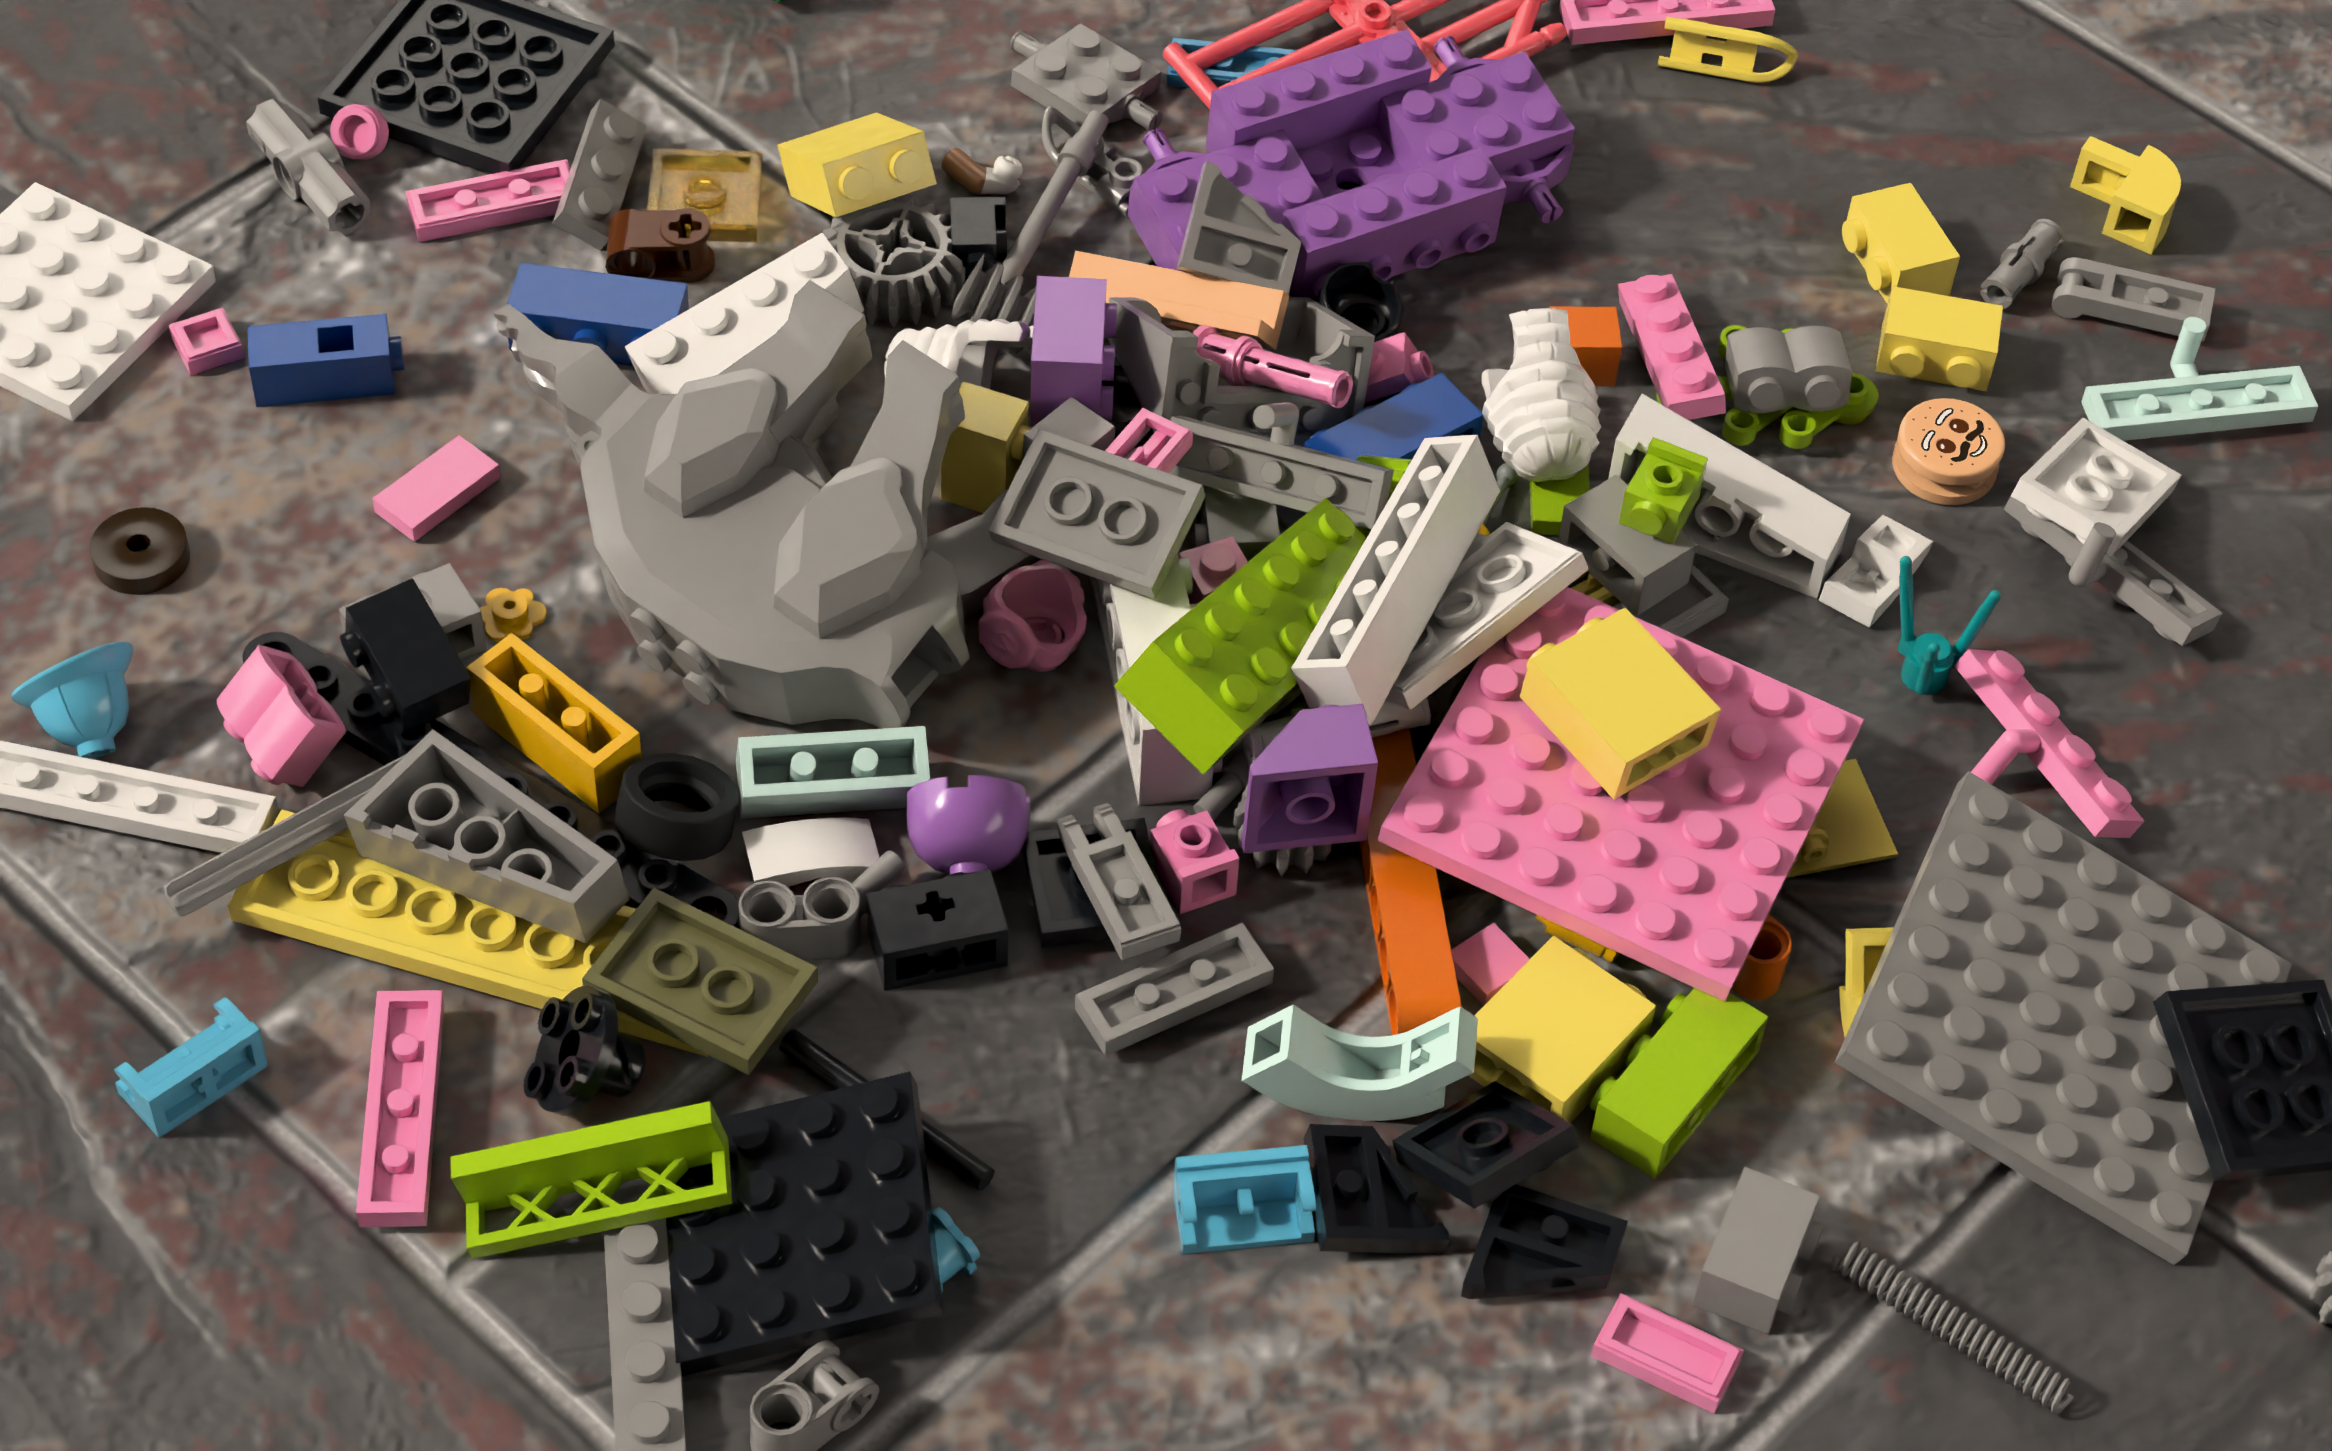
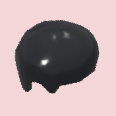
M1367 262L1340 264L1325 277L1319 296V304L1374 335V342L1398 334L1404 315V307L1399 293H1397L1396 283L1393 280L1384 281L1374 273L1372 265Z

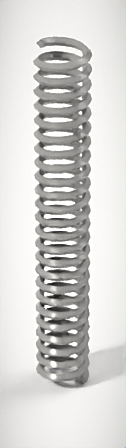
M1860 1241L1852 1245L1846 1257L1840 1263L1839 1257L1834 1256L1832 1261L1833 1271L1841 1270L1842 1277L1850 1276L1851 1283L1859 1282L1860 1289L1868 1288L1869 1295L1877 1294L1878 1301L1886 1299L1887 1307L1895 1305L1896 1313L1904 1311L1905 1319L1913 1317L1914 1325L1922 1323L1923 1330L1931 1329L1932 1336L1940 1335L1941 1342L1949 1341L1950 1347H1958L1960 1354L1968 1353L1969 1360L1977 1359L1978 1366L1986 1365L1987 1372L1995 1371L1996 1378L2004 1377L2006 1384L2014 1382L2015 1390L2023 1389L2024 1397L2032 1395L2034 1403L2041 1401L2043 1409L2051 1407L2052 1415L2062 1412L2074 1398L2072 1394L2068 1393L2061 1401L2071 1383L2070 1378H2065L2051 1396L2061 1378V1372H2056L2042 1390L2052 1371L2051 1366H2046L2032 1385L2043 1365L2042 1360H2037L2023 1378L2033 1360V1354H2028L2014 1372L2016 1365L2024 1354L2023 1348H2018L2012 1359L2004 1367L2015 1347L2014 1342H2009L2005 1350L1994 1362L2006 1341L2005 1336H2000L1985 1356L1997 1334L1996 1329L1989 1332L1986 1339L1976 1350L1979 1341L1987 1330V1324H1982L1966 1345L1972 1331L1978 1324L1977 1318H1973L1967 1328L1957 1339L1963 1325L1969 1318L1968 1312H1964L1958 1322L1948 1333L1952 1322L1960 1312L1959 1306L1953 1307L1946 1320L1939 1326L1944 1314L1951 1305L1950 1300L1944 1301L1937 1314L1930 1321L1935 1308L1942 1299L1941 1294L1935 1295L1928 1308L1920 1316L1926 1302L1933 1293L1932 1288L1926 1289L1919 1302L1911 1310L1917 1296L1924 1287L1923 1282L1917 1283L1911 1295L1902 1304L1905 1295L1915 1281L1914 1276L1906 1280L1902 1289L1893 1298L1896 1289L1906 1275L1905 1270L1897 1274L1893 1283L1884 1292L1887 1283L1897 1269L1896 1264L1888 1268L1882 1280L1875 1286L1880 1274L1888 1264L1887 1259H1882L1874 1273L1866 1280L1870 1270L1879 1258L1878 1253L1871 1255L1865 1267L1857 1275L1861 1264L1870 1252L1869 1247L1862 1249L1854 1264L1848 1269L1851 1260L1861 1246Z

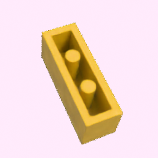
M513 633L509 634L466 667L471 677L470 698L474 715L598 814L618 799L623 773L633 761L642 758L640 733Z

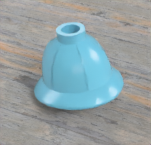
M115 642L71 657L22 683L12 692V701L32 710L44 730L58 742L76 748L79 757L95 759L116 751L113 738L125 726L129 712L128 689L124 674L134 654L133 645L129 642Z

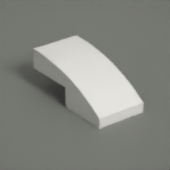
M1882 515L1857 539L1851 558L1825 582L1819 601L1870 628L1900 593V559L1903 556L1911 558L1912 574H1914L1930 551L1933 541Z
M805 819L763 826L742 832L755 883L766 880L777 881L789 887L826 877H839L852 883L880 858L869 819Z

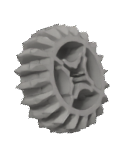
M914 196L905 203L896 202L893 198L887 202L878 203L845 214V216L833 217L830 228L823 230L824 236L849 268L864 307V311L861 313L866 315L871 326L879 320H889L892 327L895 328L897 322L908 319L917 326L922 314L937 318L941 306L952 307L956 293L960 292L965 283V268L963 267L962 260L952 254L950 214L938 215L934 203L918 207Z

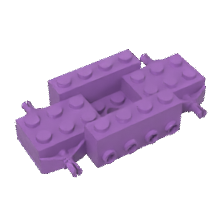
M1408 29L1212 91L1205 147L1208 153L1175 151L1162 128H1156V135L1153 130L1149 131L1144 136L1143 142L1156 162L1144 174L1134 177L1133 185L1130 187L1128 217L1156 266L1182 271L1176 268L1202 165L1206 161L1215 163L1222 170L1221 174L1244 195L1249 194L1265 208L1266 214L1273 221L1284 225L1301 241L1289 291L1293 297H1309L1318 302L1326 275L1340 264L1370 263L1374 273L1379 278L1387 281L1393 276L1416 268L1426 269L1432 267L1440 260L1464 252L1473 253L1484 249L1496 240L1503 204L1522 201L1523 204L1531 202L1543 223H1549L1550 218L1552 222L1557 220L1562 215L1563 209L1557 203L1550 189L1561 183L1569 173L1574 151L1572 141L1575 128L1525 51L1499 60L1469 59L1463 55L1452 36H1447L1446 41L1442 37L1435 43L1434 51L1438 54L1447 70L1437 80L1429 82L1432 67ZM1344 182H1353L1360 185V187L1347 191L1340 189L1337 185Z

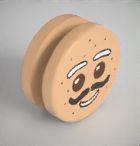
M1949 398L1922 402L1908 411L1901 422L1892 455L1895 475L1907 490L1928 502L1948 506L1974 502L1985 496L1996 481L1999 463L2005 451L2004 434L1999 424L1989 413L1969 402Z

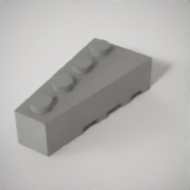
M433 729L344 814L359 855L584 943H587L630 900L618 860Z

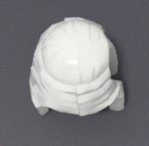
M1541 308L1509 314L1514 338L1513 363L1509 370L1487 369L1482 372V386L1486 395L1482 415L1488 423V429L1494 436L1493 444L1502 452V459L1516 471L1519 477L1533 482L1571 478L1577 475L1589 463L1591 453L1599 445L1596 435L1601 429L1598 419L1601 409L1597 404L1599 395L1596 393L1595 385L1581 366L1577 353L1570 344L1567 310Z
M979 319L976 322L964 321L957 327L946 324L939 329H934L927 326L921 331L905 328L896 334L889 345L885 356V377L888 355L904 340L957 374L960 386L965 381L990 389L997 349L1000 347L1032 348L1033 326H1028L1024 322H1009L1004 319L992 321Z

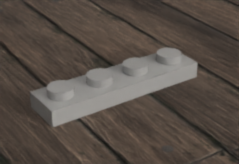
M666 1218L604 1231L615 1450L687 1451L680 1363H676Z

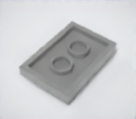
M1039 428L988 532L992 541L1156 599L1206 495L1201 484Z

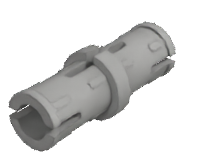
M2039 219L2031 226V229L2022 240L2011 244L2002 253L2000 258L2001 264L1980 286L1984 288L1980 293L1986 303L2002 305L2003 309L2009 307L2023 287L2033 284L2043 274L2044 263L2064 242V240H2061L2064 237V233L2060 226L2049 219Z

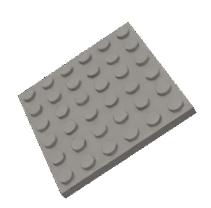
M1968 771L1956 785L1834 1063L2172 1265H2175L2188 1254L2213 1185L2214 1177L2153 1001L2166 991L2283 983L2287 980L2292 963Z

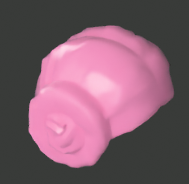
M1040 560L1032 565L1021 566L1009 571L991 589L988 596L983 599V616L978 623L979 643L984 646L992 659L1009 669L1027 668L1040 673L1054 670L1075 651L1085 634L1087 617L1083 609L1085 596L1084 590L1081 588L1080 579L1073 575L1068 568L1047 560Z

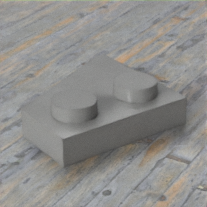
M1206 161L1202 165L1176 269L1282 290L1289 294L1301 241L1284 225L1273 221L1266 214L1265 208L1249 194L1244 195L1221 174L1222 170L1215 163Z

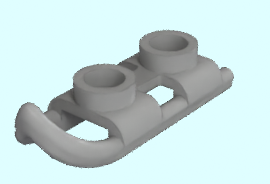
M1048 106L1042 120V140L1047 155L1058 167L1057 157L1060 153L1053 142L1052 125L1056 123L1071 137H1076L1081 127L1056 108ZM1101 136L1094 148L1096 157L1089 169L1094 166L1106 175L1097 182L1086 173L1083 176H1078L1076 181L1128 218L1129 204L1125 202V198L1130 194V187L1133 185L1134 177L1142 175L1146 171L1142 169L1138 161L1131 158H1123L1117 154V150L1106 143Z

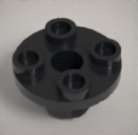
M581 986L571 991L563 1000L552 997L545 1003L538 1020V1029L542 1036L537 1048L535 1061L529 1067L524 1079L525 1095L537 1100L539 1105L548 1112L569 1116L586 1106L597 1091L615 1097H624L631 1093L642 1078L646 1064V1052L639 1039L618 1032L617 1009L612 997L603 990L591 986Z

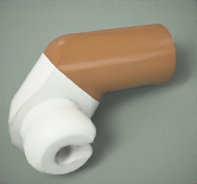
M959 148L950 150L941 163L942 169L973 194L1008 195L1019 187L1020 182L1018 179L1023 173L1022 164L1011 156H999L994 163V168L982 167Z

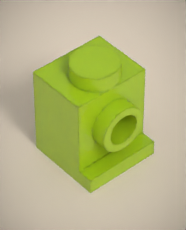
M1653 437L1649 443L1647 454L1625 490L1619 523L1643 534L1651 535L1674 544L1700 497L1708 458Z

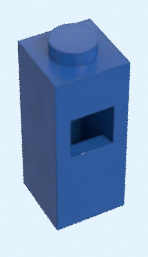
M387 314L247 326L249 371L256 407L394 395V371L405 370L401 336L390 337Z

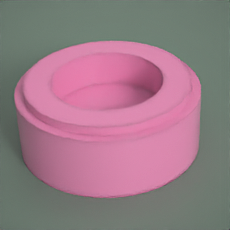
M347 105L336 113L331 123L330 133L332 142L338 152L347 158L358 160L372 159L378 156L387 144L389 137L387 121L383 114L372 106Z

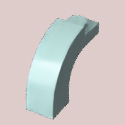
M1293 1004L1248 1027L1242 1081L1279 1103L1318 1116L1361 1121H1387L1419 1116L1444 1107L1446 1085L1474 1073L1478 1018L1460 1006L1407 1032L1392 1036L1368 1037L1348 1034L1333 1029Z

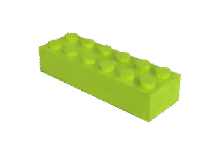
M1325 497L1157 637L1117 681L1114 687L1204 775L1300 689L1291 668L1357 556L1366 537L1355 527L1352 519L1345 512L1337 509Z

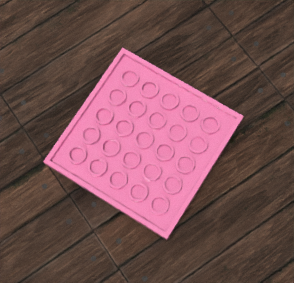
M1566 587L1480 655L1383 822L1378 841L1715 998L1726 1001L1852 748L1864 719L1635 617L1721 708L1707 747L1614 800L1519 697L1527 672V662L1540 647L1548 643L1557 645L1574 636L1589 620L1596 617L1605 619L1619 611V609L1570 587Z

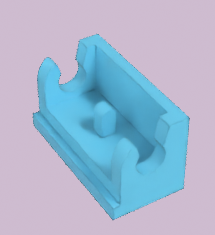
M225 997L213 1004L220 1014L214 1018V1024L147 1068L137 1073L130 1064L124 1062L114 1069L120 1080L115 1082L118 1093L158 1138L268 1066L260 1029L253 1021L250 1022Z
M1307 1145L1175 1158L1173 1197L1182 1254L1314 1242L1315 1229L1312 1211H1316V1201Z

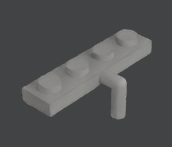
M1290 402L1260 405L1254 410L1253 421L1255 425L1261 429L1272 428L1271 438L1182 415L1171 416L1170 420L1193 431V446L1169 474L1201 485L1304 512H1309L1326 497L1337 509L1345 512L1352 519L1354 525L1368 529L1373 528L1387 504L1394 470L1294 445L1299 410L1296 405Z
M2010 496L2004 510L2018 520L2028 534L2043 539L2064 556L2066 562L2071 566L2069 580L2074 586L2085 587L2093 582H2099L2109 590V594L2114 600L2134 609L2151 622L2161 636L2175 641L2181 646L2212 632L2223 614L2220 610L2129 541H2126L2112 556L2107 554L2106 552L2116 536V532L2111 526L2101 522L2095 523L2085 543L2082 544L2074 533L2053 521L2036 517L2029 512L2025 504Z

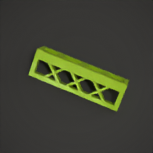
M710 1101L450 1157L451 1180L466 1203V1249L472 1259L732 1204L728 1136ZM712 1163L713 1185L691 1190H684L676 1185V1182L689 1168ZM641 1178L651 1184L637 1201L619 1204L611 1199L612 1195L626 1181ZM577 1192L586 1198L572 1215L554 1218L546 1213L561 1195ZM513 1206L521 1211L520 1215L507 1229L485 1233L486 1211Z

